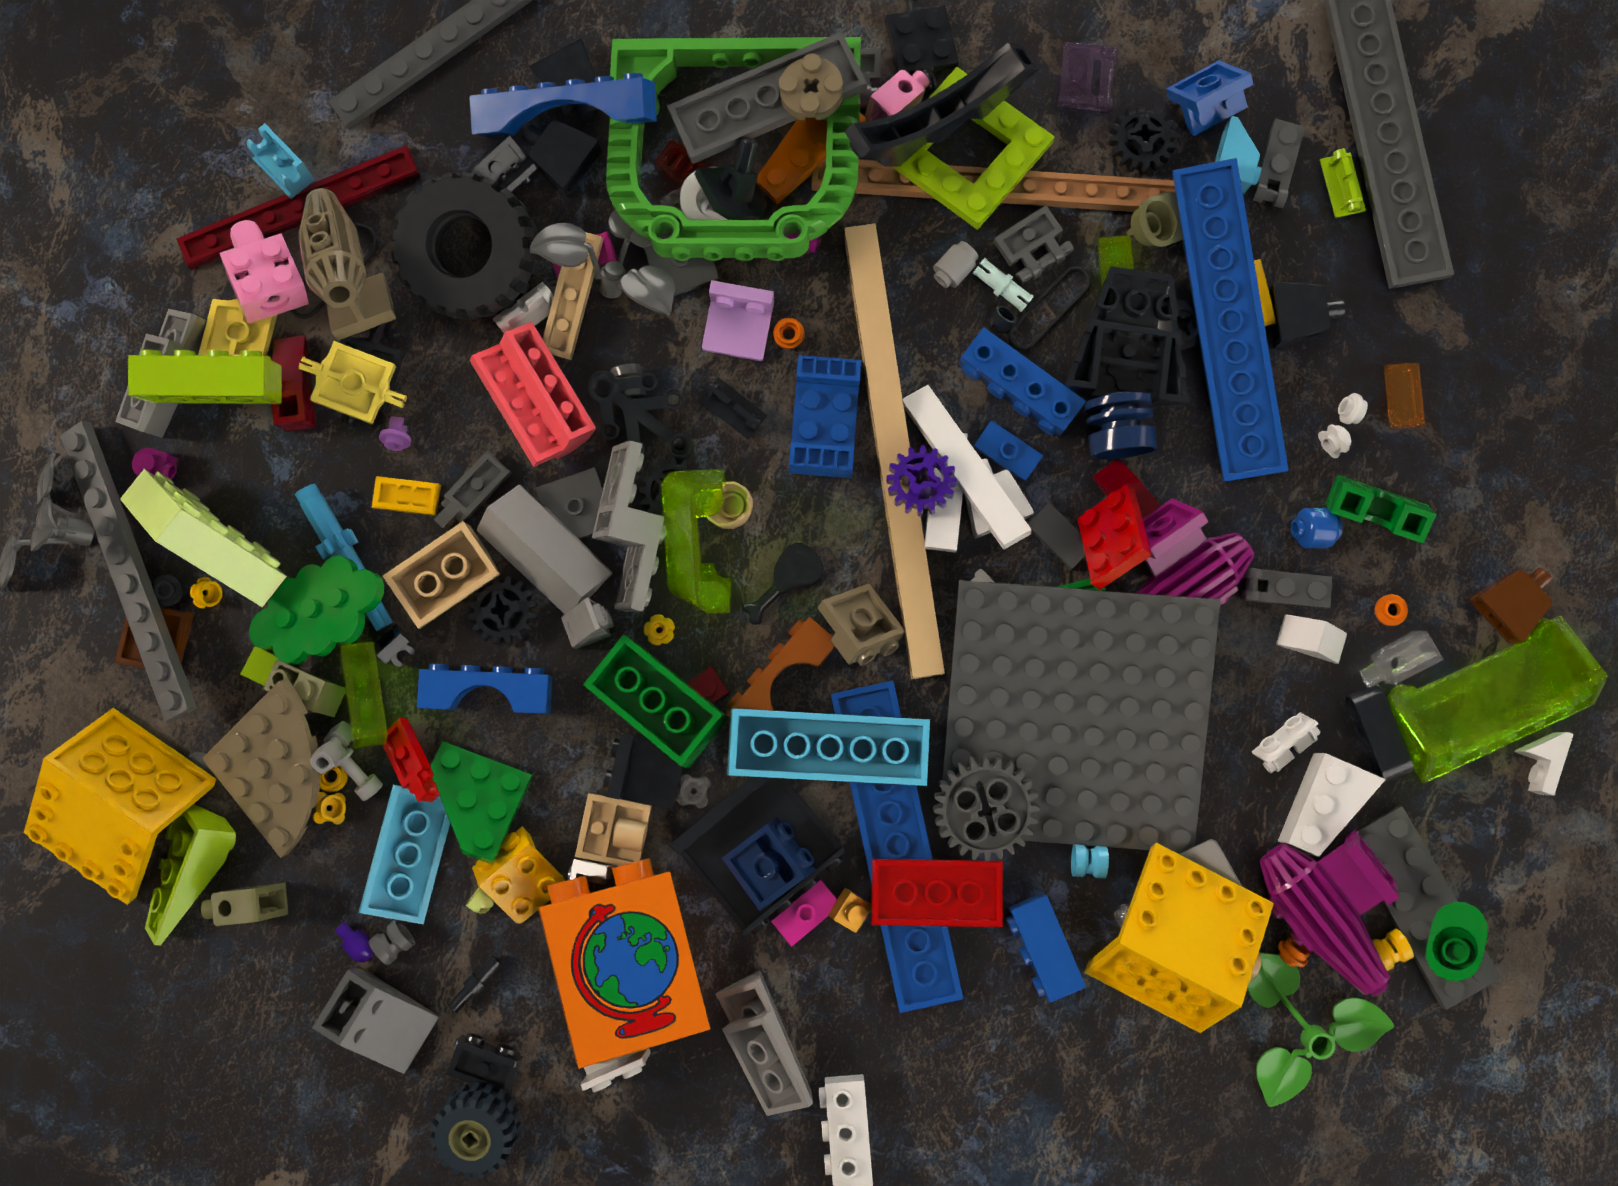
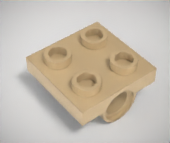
M588 793L575 857L617 866L640 861L642 859L652 805Z

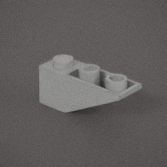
M590 598L582 600L561 617L571 646L574 649L582 648L612 636L609 628L614 627V623L608 609H605L600 603H595Z

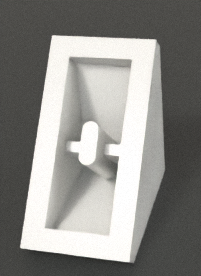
M1286 614L1283 618L1276 645L1339 664L1347 633L1327 621Z

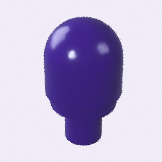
M345 922L335 930L344 940L341 944L344 948L343 950L354 961L364 963L374 956V952L369 945L370 938L364 931L361 932L357 929L354 932Z

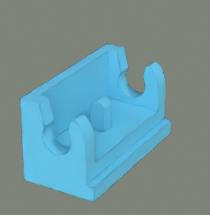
M264 123L258 128L260 135L263 137L262 142L256 145L252 140L248 139L247 147L254 155L252 159L292 199L315 179L304 163Z

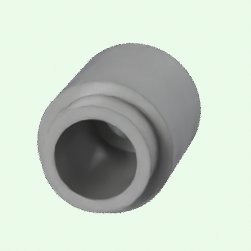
M960 241L957 245L953 244L933 266L935 271L934 278L945 288L949 286L956 288L975 268L979 255L964 241Z

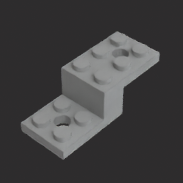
M627 441L613 446L592 535L593 539L628 547L614 609L625 612H643L644 606H648L652 595V589L649 588L651 575H655L659 564V558L656 556L658 544L663 542L666 533V526L663 525L664 516L628 507V504L633 502L636 495L637 486L633 484L635 474L640 471L644 460V454L640 453L642 444L634 441Z

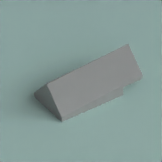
M168 309L159 337L146 334L141 350H158L162 352V355L174 356L175 350L195 351V355H198L207 320L191 313ZM127 387L115 422L163 438L178 403H149L129 396Z
M517 485L489 505L477 528V531L564 614L582 600L590 598L613 574L547 507H543L521 485Z
M758 970L717 992L716 996L730 1021L722 1030L766 1115L770 1116L810 1107L813 1104L811 1088L761 971Z

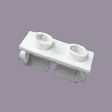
M541 282L518 299L514 306L509 309L506 308L494 317L493 320L503 333L530 322L536 326L549 316L554 297L553 293Z
M1300 712L1296 716L1289 718L1284 726L1273 735L1263 739L1260 745L1252 751V754L1265 761L1263 766L1268 772L1272 773L1275 770L1279 772L1295 758L1290 751L1292 746L1300 754L1318 740L1317 736L1320 734L1319 729L1316 727L1318 722Z

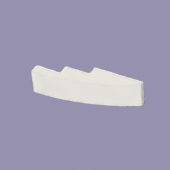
M935 468V476L941 478V481L943 482L941 473L938 471L937 468ZM957 483L956 487L951 488L954 491L953 498L944 497L946 500V507L944 509L936 505L935 514L931 515L927 511L924 549L956 553L963 492Z

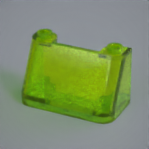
M725 469L671 472L664 478L661 485L663 525L666 526L664 544L668 588L674 596L706 613H730L732 598L731 578L720 576L715 569L714 563L700 564L697 519L698 517L714 516L720 511L723 505V488L726 486Z

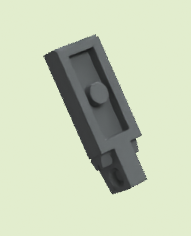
M489 451L485 452L444 495L445 499L441 502L444 509L434 521L445 531L457 520L465 522L510 477L511 471Z

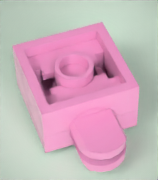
M244 220L234 224L230 232L234 248L220 252V256L247 323L250 324L308 305L309 302L304 283L282 233L264 239L259 226L254 221Z

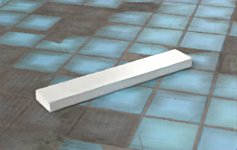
M929 385L903 398L904 409L932 449H938L937 456L939 459L945 455L949 457L946 467H955V474L952 477L957 478L958 486L1003 550L1031 535L1032 529Z

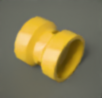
M1398 929L1388 932L1382 940H1372L1387 971L1393 969L1395 963L1399 961L1405 963L1414 957L1409 942Z

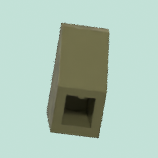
M276 659L263 688L264 690L269 692L280 680L287 678L297 691L307 710L335 717L347 687Z

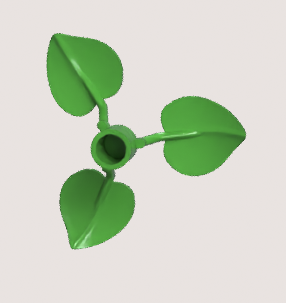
M1259 952L1262 960L1261 967L1256 977L1249 982L1247 990L1256 1003L1265 1008L1275 1006L1281 999L1304 1028L1300 1039L1305 1049H1294L1290 1054L1285 1048L1275 1047L1262 1054L1257 1062V1081L1266 1104L1269 1107H1273L1292 1099L1310 1081L1312 1066L1307 1059L1299 1055H1305L1307 1058L1313 1056L1319 1060L1327 1059L1335 1051L1334 1041L1347 1051H1362L1375 1044L1381 1036L1394 1028V1024L1378 1006L1370 1001L1359 997H1348L1334 1005L1332 1015L1335 1022L1329 1023L1328 1032L1321 1026L1309 1025L1286 997L1296 992L1299 987L1300 973L1297 966L1291 967L1280 958L1279 954Z

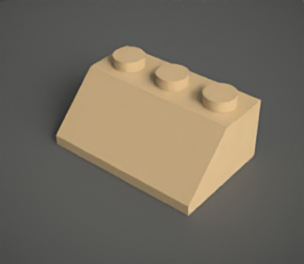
M462 521L384 574L383 578L417 628L421 629L500 575L489 552L472 527Z

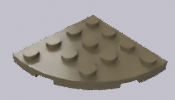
M287 678L280 680L202 758L280 858L288 855L305 834L308 828L306 824L311 810L317 805L320 789V773L310 764V758L318 748L316 735L311 736L304 716L308 712L297 691Z

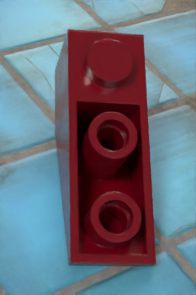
M305 335L275 339L273 341L272 361L282 366V404H271L273 423L285 432L317 428L314 402L310 400L313 393L311 374L299 370V363H302V357L309 359Z

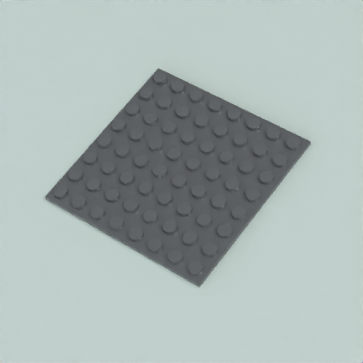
M959 580L942 781H951L947 774L948 770L956 774L960 772L958 762H961L967 768L970 766V757L972 756L977 764H981L983 755L987 756L991 764H993L997 756H1000L1003 767L1009 761L1013 762V773L1022 768L1025 775L1021 781L1031 779L1033 783L1032 787L1027 791L1035 790L1038 794V798L1031 802L1037 803L1040 810L1031 814L1036 816L1039 822L1038 824H1028L1034 834L1033 836L1023 834L1024 841L1150 850L1155 843H1158L1174 852L1180 853L1195 847L1221 600ZM978 781L976 786L982 803V810L984 811L990 834L994 835L996 834V829L990 812V806L981 781ZM996 782L990 786L989 792L995 795L1001 794L1005 790L1006 785L1002 782ZM964 791L958 796L957 800L961 803H969L974 799L975 794L970 791ZM1004 813L999 817L998 822L1008 825L1014 820L1015 816L1011 813ZM972 822L967 826L966 830L972 834L978 833L982 830L983 824ZM938 826V835H940V831L944 826Z

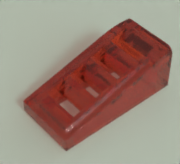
M670 139L654 161L655 170L681 188L686 178L695 169L708 167L702 161L692 164L686 149L673 139ZM674 155H677V159L674 161L671 167H669L667 164L670 162ZM684 162H687L689 165L686 167L683 173L679 175L677 173L678 170L681 168Z

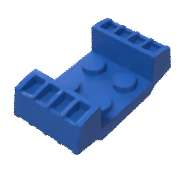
M798 355L792 442L789 458L790 474L852 478L861 360Z

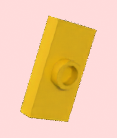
M376 476L372 508L437 516L441 485L438 483Z

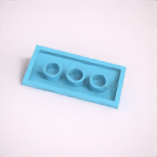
M393 784L359 913L418 924L424 923L450 826L440 796L432 803L418 802L414 793L411 794L408 789Z

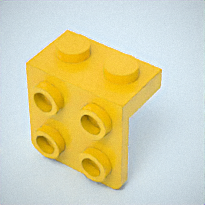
M523 826L516 832L506 836L493 865L478 860L476 865L472 867L478 886L518 924L526 921L538 911V907L544 906L550 901L547 886L566 881L536 849L531 835Z

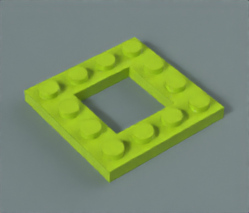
M956 67L930 97L945 90L968 74ZM1006 101L998 105L984 119H972L1007 144L1004 150L974 184L927 151L933 143H926L900 167L892 168L978 230L1048 150L1055 136Z

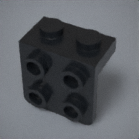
M621 733L620 739L615 738L612 744L610 757L615 758L613 770H607L603 789L608 790L606 797L618 800L625 799L666 809L672 808L675 804L683 767L649 739Z

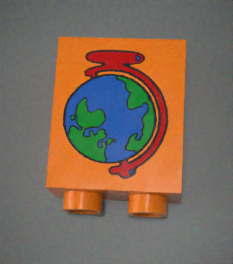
M650 858L612 868L616 886L590 893L586 875L549 885L547 887L551 904L538 907L575 1061L579 1069L711 1030L671 873L664 872L654 875Z

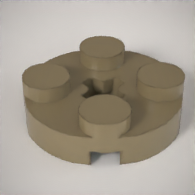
M807 54L803 59L793 62L779 78L782 105L790 115L797 119L805 120V117H815L816 120L825 119L832 115L842 102L844 88L840 71L833 63L820 58L817 54ZM809 84L817 85V93L812 91L805 93L804 91Z

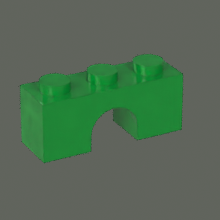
M1340 475L1336 476L1325 502L1333 514L1360 523L1363 522V519L1388 528L1393 534L1420 543H1424L1437 515L1427 504Z

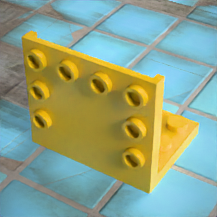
M112 708L43 758L24 833L33 842L51 851L60 861L66 862L78 870L83 877L94 881L104 888L110 896L118 898L128 905L137 897L158 833L210 791L215 785L216 778L118 710Z
M1155 843L1150 848L1119 936L1088 961L1084 973L1201 1033L1242 1007L1274 903Z

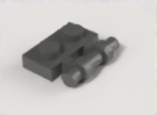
M1047 205L1007 229L993 240V243L1010 267L1019 261L1024 265L1025 268L1016 273V277L1021 284L1030 279H1037L1042 275V271L1053 264L1059 265L1066 260L1065 256L1074 251L1070 241H1066L1060 246L1056 242L1055 238L1062 234L1063 229ZM1044 246L1048 253L1035 260L1031 253Z

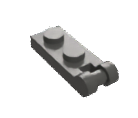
M1275 118L1271 125L1260 165L1262 167L1261 174L1254 187L1252 201L1262 203L1264 200L1273 203V207L1281 209L1284 207L1305 126ZM1267 183L1276 185L1277 189L1267 188Z
M1248 568L1242 577L1245 579V590H1241L1242 601L1329 609L1331 606L1332 576ZM1258 581H1265L1264 592L1258 591Z

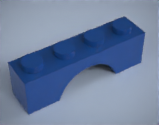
M429 664V670L419 669L417 708L456 710L460 701L467 693L479 687L492 686L508 698L513 712L551 714L553 676L544 675L545 669L525 668V674L512 673L513 667L493 666V672H481V666L461 665V671H450L447 664Z

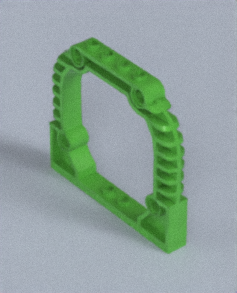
M828 37L612 39L610 76L614 77V80L624 79V74L641 73L643 78L655 82L657 116L660 110L658 95L670 82L677 78V67L715 66L717 68H727L729 66H746L748 68H757ZM845 37L861 70V37ZM860 93L842 100L839 108L832 115L822 119L827 121L826 169L819 190L808 204L782 207L774 212L769 220H688L684 213L675 207L651 205L642 193L640 184L645 123L625 124L610 117L606 183L613 207L620 218L633 228L636 233L651 240L653 249L661 257L673 258L678 261H686L690 258H704L710 261H718L722 258H736L741 261H749L753 258H768L773 261H781L785 258L800 257L808 250L809 240L816 239L825 234L828 228L841 220L854 199L858 185L859 156L850 148V140L844 131L853 123H859ZM793 233L800 235L795 239L787 238L789 234ZM664 234H672V236L667 239H660V237Z

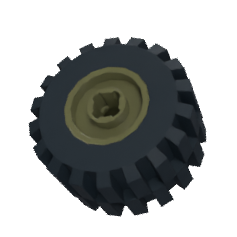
M473 1082L471 1087L468 1084L462 1085L458 1091L454 1090L449 1095L435 1116L430 1131H432L430 1144L436 1145L432 1151L435 1157L441 1156L440 1164L444 1167L449 1165L453 1168L452 1173L458 1175L459 1171L463 1172L466 1178H472L474 1173L477 1174L478 1178L485 1177L488 1171L492 1174L498 1170L500 1165L503 1166L519 1137L518 1134L521 1130L522 1122L518 1121L521 1116L519 1109H513L516 1102L512 1097L507 1099L505 1097L506 1091L502 1088L497 1093L493 1091L494 1085L487 1083L485 1088L481 1087V1082Z

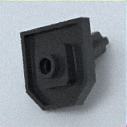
M742 138L735 165L697 168L694 173L712 209L727 220H760L768 204L756 183L758 174L752 170L758 142L754 139Z

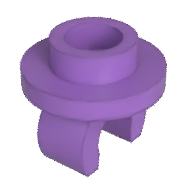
M391 416L389 429H384L380 432L379 440L387 449L401 451L410 447L412 439L407 434V426L403 425L404 418Z

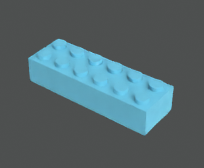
M731 709L727 775L927 786L930 720Z

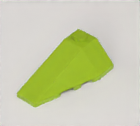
M195 804L171 822L167 828L165 839L171 840L167 858L160 859L159 869H161L162 883L161 887H156L153 890L145 930L154 945H162L225 863L229 850L233 849L236 842V832L226 818Z

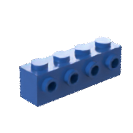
M984 327L960 358L959 365L962 367L961 371L967 377L975 381L977 379L988 385L986 388L992 395L999 399L1006 398L1013 404L1012 408L1023 417H1028L1029 415L1039 422L1037 426L1050 436L1055 434L1060 437L1086 402Z

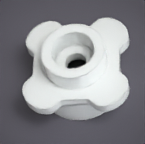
M1331 424L1327 427V431H1321L1318 434L1323 449L1332 458H1338L1340 452L1345 453L1349 451L1351 437L1344 427Z

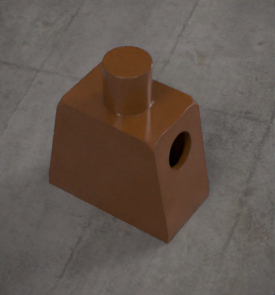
M1540 567L1531 575H1528L1522 569L1512 571L1471 596L1468 601L1508 644L1521 643L1529 636L1553 603L1550 597L1543 591L1553 581V578L1545 569Z

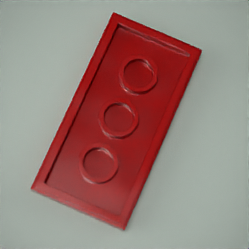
M872 858L871 924L890 926L1003 927V861Z

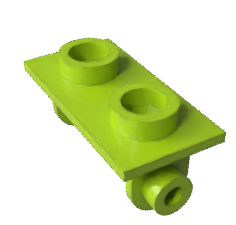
M1343 148L1334 151V156L1320 159L1335 218L1365 212L1366 208L1351 152L1347 153L1346 149Z

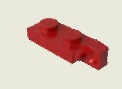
M399 718L380 737V741L402 788L408 789L411 794L414 793L418 802L432 803L440 795L436 783L431 779L434 776L432 768L409 720Z

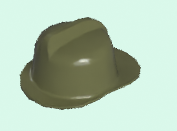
M1165 192L1141 202L1139 208L1134 211L1131 217V228L1127 231V235H1134L1135 239L1144 246L1164 247L1183 240L1175 192Z

